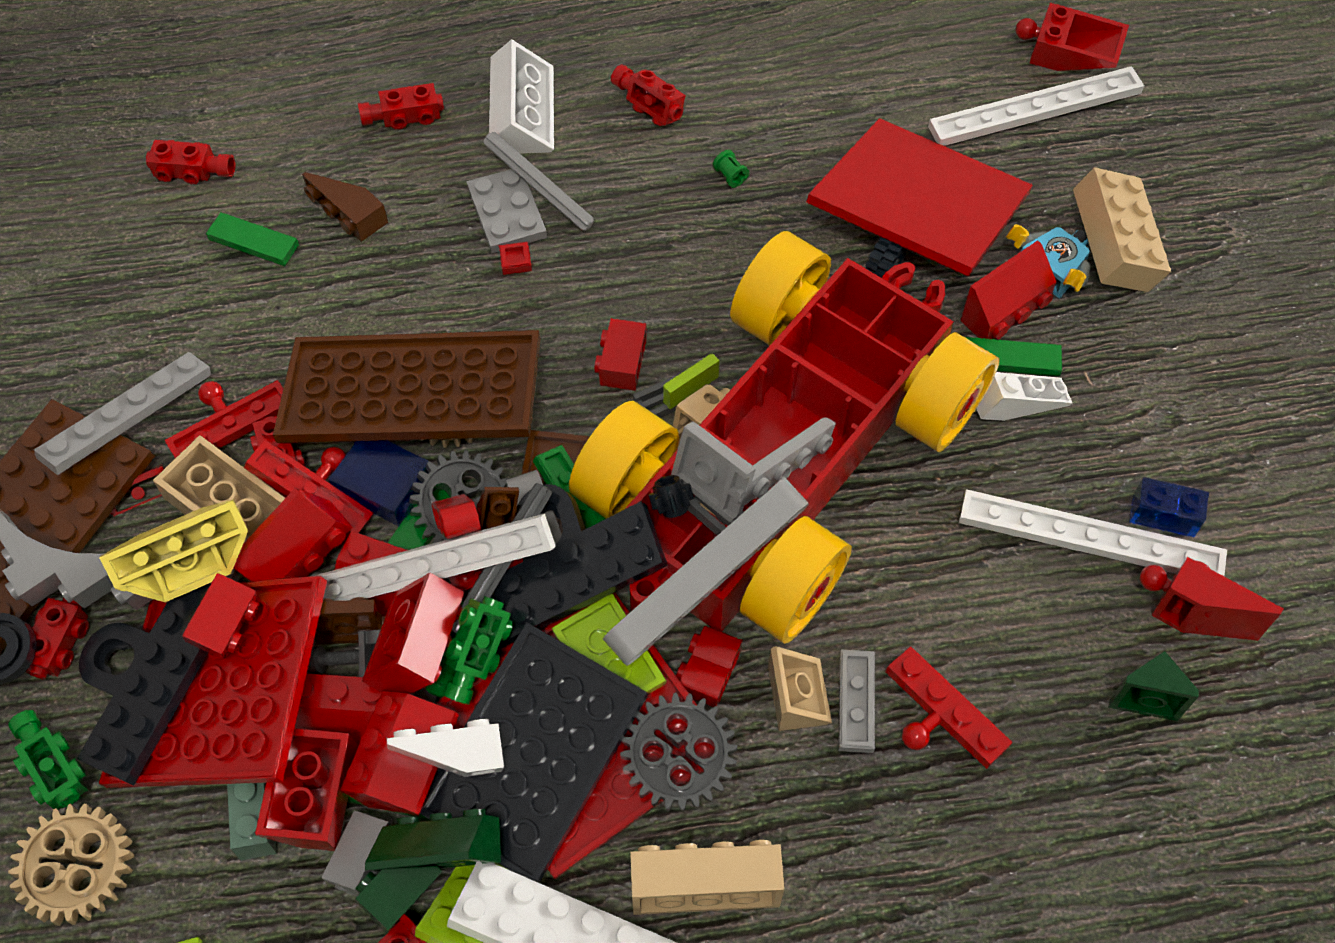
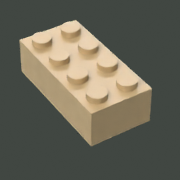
M1094 167L1076 185L1073 192L1100 282L1102 284L1149 292L1171 273V269L1141 178Z
M200 435L153 479L163 498L185 515L202 507L234 499L248 529L244 542L285 499V497L244 469L243 466Z
M755 840L750 842L749 846H734L733 842H717L712 844V848H697L696 844L686 843L676 845L674 850H660L659 846L646 845L639 847L638 851L630 852L634 915L780 907L784 893L781 844L772 845L769 840Z

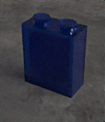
M387 440L356 441L330 476L329 481L331 485L372 511L373 514L400 526L404 518H407L411 509L416 505L409 502L410 496L418 494L411 488L413 483H422L417 478L419 471L429 474L426 469V464L429 461Z

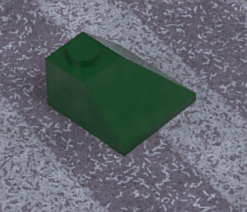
M437 866L382 869L377 875L369 872L355 888L360 893L355 898V902L387 934L398 922L399 918L409 910L438 878L442 871Z

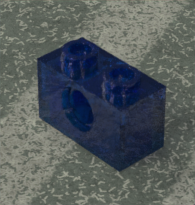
M1143 477L1133 494L1129 523L1195 537L1206 521L1209 492Z

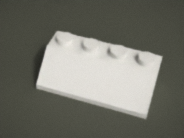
M511 39L493 54L490 60L489 133L496 132L520 154L550 153L554 150V67Z

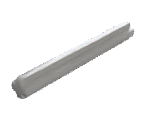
M496 132L486 135L483 143L488 149L582 231L591 228L594 218Z

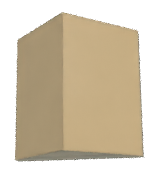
M777 646L771 648L768 671L779 731L831 724L832 719L820 659Z

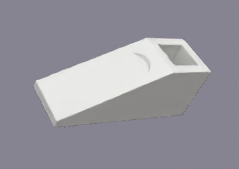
M996 372L992 383L977 407V411L981 419L1005 421L1070 406L1073 402L1062 378Z
M489 719L467 722V728L453 729L452 724L436 725L430 727V733L416 734V729L399 730L393 732L394 738H387L388 750L463 777L502 772L504 768L498 723L489 724Z

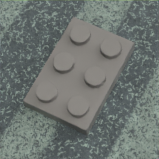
M510 169L466 181L491 253L499 252V245L521 242L531 243L547 238L546 228L529 185L515 171Z

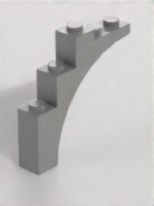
M0 509V541L5 547L1 553L10 564L9 567L2 571L9 581L5 584V587L16 601L23 599L31 606H34L58 589L69 603L74 600L83 608H86L110 591L121 605L127 602L135 610L153 600L128 591L124 592L115 589L99 558L103 554L73 553L44 545L22 533L10 517Z

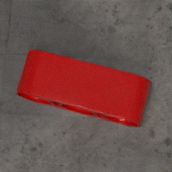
M465 494L431 503L437 528L446 539L481 530L475 504Z

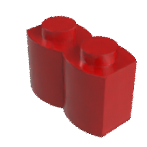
M704 626L700 635L697 633L693 635L688 648V652L692 653L688 663H681L676 677L687 692L692 694V699L700 702L704 698L707 705L718 707L740 656L743 640Z

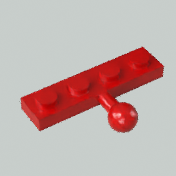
M276 380L243 399L226 406L222 400L224 397L222 386L214 381L205 382L200 386L198 396L202 403L212 406L215 413L165 439V442L175 458L199 435L220 449L253 431V422L263 420L266 417L277 416L284 388Z
M266 440L261 443L246 461L244 469L286 497L294 488H298L330 500L353 526L346 534V537L349 536L351 531L360 533L373 515L372 511L326 481L332 472L341 471L346 466L347 456L338 447L327 448L322 453V465L315 473Z
M911 646L887 667L885 672L929 714L921 722H912L904 727L902 740L908 748L912 750L925 748L930 740V732L940 724L975 759L988 769L1012 745L1013 742Z

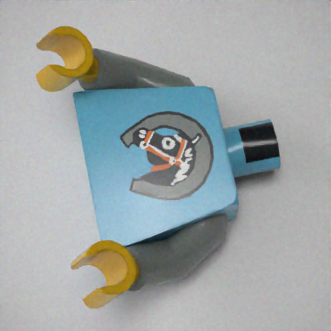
M1015 224L1006 235L1007 239L1015 241L1014 246L1017 249L1022 247V250H1024L1037 240L1043 245L1057 281L1053 294L1059 299L1070 286L1075 288L1076 292H1079L1082 287L1087 285L1090 272V264L1087 259L1090 250L1086 247L1089 242L1084 231L1077 230L1070 235L1064 229L1056 227L1049 232L1042 231L1029 234L1024 227Z

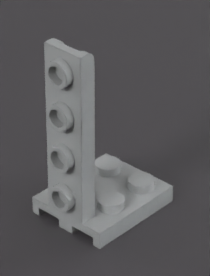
M829 418L820 419L752 466L692 421L683 428L671 475L679 476L680 480L683 479L684 484L690 483L694 495L732 523L742 514L744 505L756 497L761 498L771 486L783 478L787 479L791 472L798 467L804 468L811 458L818 453L824 454L832 445L833 438L831 435L836 423Z

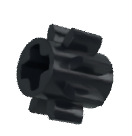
M677 475L664 476L655 481V487L652 488L653 493L648 494L652 510L658 509L659 514H663L666 518H675L685 514L688 511L687 506H690L689 500L694 499L690 483L684 484L683 479L680 480Z

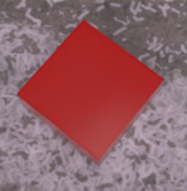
M528 242L499 245L503 275L532 271Z

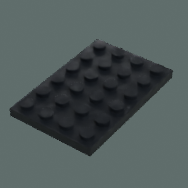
M526 622L467 721L489 719V724L498 723L504 763L502 772L463 777L439 768L434 776L420 814L429 820L430 814L452 813V818L463 817L464 810L485 809V815L499 817L501 863L499 864L514 873L540 883L649 693Z

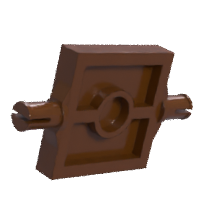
M356 597L347 601H334L323 598L314 639L317 644L358 643V632L381 630L386 616L378 612L374 600L363 597Z

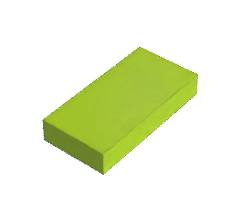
M713 353L709 354L665 383L663 386L664 404L669 409H672L700 388L719 377L720 360Z

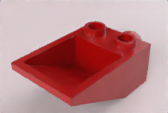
M1050 2L1042 27H1038L1031 18H1023L1017 23L1015 31L1016 35L1022 40H1030L1033 37L1038 38L1029 62L1030 64L1056 71L1116 68L1129 25Z
M1189 557L1183 562L1172 580L1168 578L1166 571L1159 565H1148L1140 573V582L1145 589L1149 591H1164L1151 616L1183 633L1258 641L1284 609L1211 570L1207 564L1195 561Z

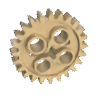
M68 804L65 815L55 808L52 812L53 819L50 821L40 816L39 823L41 827L38 830L31 827L26 829L31 838L28 841H17V844L23 848L22 853L11 855V858L19 863V866L8 870L10 875L19 878L10 884L11 889L20 892L15 900L22 905L26 904L24 910L32 916L37 913L36 918L42 922H46L50 918L52 923L60 926L65 917L68 923L76 925L78 914L88 921L91 920V909L95 907L101 912H105L103 901L106 898L112 901L118 900L113 890L115 887L126 888L127 884L120 877L122 874H129L133 871L128 865L124 864L125 861L134 858V854L130 850L125 849L132 844V840L128 836H122L127 829L121 823L116 824L118 819L111 813L106 815V812L101 807H97L92 812V808L87 804L82 805L79 813L72 804ZM65 838L63 846L53 851L55 843L59 839ZM97 841H101L99 849L92 854H88L90 846ZM45 858H46V859H53V860H55V861L63 862V863L69 864V865H68L67 868H65L63 865H61V864L58 863V862H44V863H41V860H42V859H45ZM76 860H79L84 865L74 863L76 862ZM103 864V867L101 869H91L90 867H87L91 865ZM55 873L53 882L43 888L44 880L49 875ZM91 877L89 886L82 891H78L81 881Z

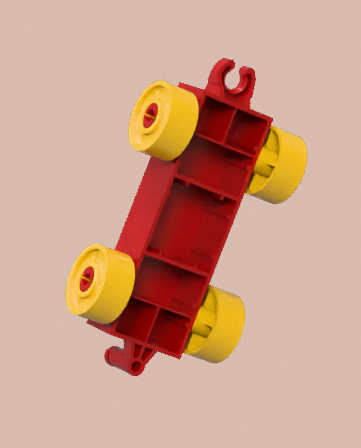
M783 231L774 236L760 250L743 275L732 301L730 310L731 321L768 344L769 347L699 426L753 466L820 419L829 418L836 424L831 435L833 442L830 448L824 454L818 453L811 458L804 468L798 467L787 478L792 486L809 503L806 509L690 611V613L711 628L722 632L740 611L742 615L782 643L786 644L792 641L807 626L824 604L841 577L852 551L850 544L815 522L816 516L895 420L897 427L935 451L941 452L960 433L986 394L997 372L1000 359L957 332L950 334L954 321L939 313L945 298V284L943 281H932L926 290L925 299L922 302L900 289L902 286L912 283L915 272L914 264L905 262L895 265L885 272L881 278L847 258L827 281L831 268L830 256L793 233ZM628 401L618 406L598 425L578 455L569 480L570 493L606 519L640 501L648 507L668 566L630 584L631 611L717 536L689 511L675 518H666L663 514H659L658 509L652 510L648 494L653 493L652 488L655 487V481L664 476L671 475L677 454L679 432L675 427L635 401Z

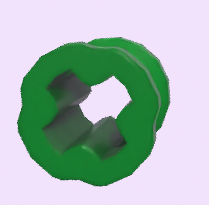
M725 150L717 155L712 167L716 172H721L724 175L729 186L735 188L748 178L749 169L735 159L736 155L732 150Z

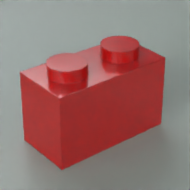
M610 319L608 330L603 329L600 347L603 348L602 355L597 354L594 372L599 373L600 386L636 391L647 343V323Z
M217 573L182 635L185 642L223 660L228 652L233 654L243 637V634L239 633L245 620L248 622L252 621L260 606V603L256 602V590Z

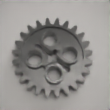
M468 450L464 451L460 459H458L454 451H451L449 461H446L441 454L438 455V466L429 461L426 464L429 474L419 471L417 478L422 483H413L411 488L418 494L412 495L409 498L410 503L418 505L411 509L410 516H420L415 522L414 527L426 528L422 539L432 535L434 537L433 543L448 540L439 532L431 505L432 502L437 501L432 494L434 490L442 489L446 491L449 498L462 494L471 498L480 491H483L484 487H506L505 480L510 478H499L503 468L500 467L493 471L491 469L493 459H489L485 464L481 463V453H478L474 460L469 459ZM464 476H472L476 479L478 486L468 488L462 483V478ZM481 496L472 499L475 507H477Z
M674 693L672 703H667L662 695L659 696V707L657 708L651 703L646 702L648 713L644 715L638 712L635 717L639 722L638 725L631 724L628 730L633 736L624 737L622 740V744L630 747V750L621 752V759L631 760V763L623 767V771L625 774L635 773V776L629 781V785L631 787L639 784L642 785L639 792L640 798L651 793L653 795L651 800L652 806H656L662 799L665 800L666 811L671 809L673 802H678L680 811L684 812L686 802L691 801L697 810L699 809L700 797L703 796L706 801L711 803L713 802L710 792L712 789L720 793L724 792L720 779L728 781L732 779V775L725 767L736 766L737 761L728 757V754L736 752L737 745L727 743L728 740L734 737L735 733L733 730L723 731V728L728 723L727 717L716 720L718 707L715 706L706 711V699L704 698L697 705L692 704V694H688L685 702H680L677 693ZM674 719H681L687 724V729L684 733L675 735L667 729V725ZM656 730L662 732L671 744L678 749L684 745L686 747V757L700 766L704 773L698 774L682 756H677L675 759L672 758V748L656 737L654 732ZM702 742L709 743L715 752L710 758L702 759L694 752L696 745ZM655 745L663 750L664 755L659 761L649 762L643 756L645 749ZM675 770H686L691 776L689 783L685 786L673 784L670 776Z

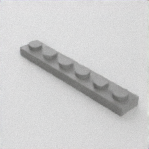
M187 352L34 449L36 459L56 475H59L211 376L210 367L190 352Z

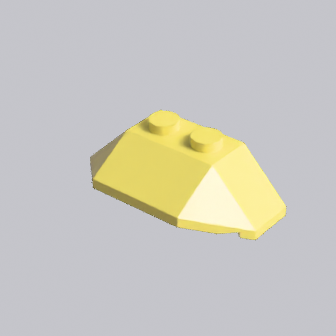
M233 499L202 507L141 533L101 555L99 558L115 589L167 602L211 583L217 573L224 576L231 574L248 529Z

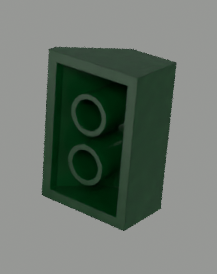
M485 809L464 810L463 817L452 818V813L430 814V821L419 822V817L397 818V825L382 827L365 861V871L380 872L382 869L437 866L439 869L472 866L476 862H481L482 864L501 863L499 817L485 815Z

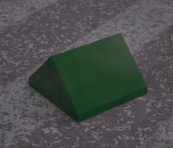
M1164 651L1124 679L1109 700L1108 708L1178 721L1199 697V690Z

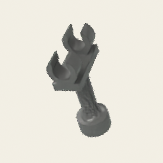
M380 630L358 632L359 650L326 653L322 646L312 647L307 674L324 673L327 666L359 663V677H363Z

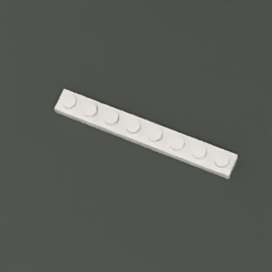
M1131 66L932 118L929 120L928 128L936 143L946 146L1142 93L1144 84Z
M967 489L964 494L959 523L1145 567L1148 565H1159L1166 572L1175 574L1186 558L1189 557L1195 561H1201L1207 564L1211 570L1223 576L1225 575L1227 549Z
M544 513L314 576L321 575L327 580L324 598L334 601H347L356 597L370 598L400 590L430 572L443 579L551 551L556 545Z

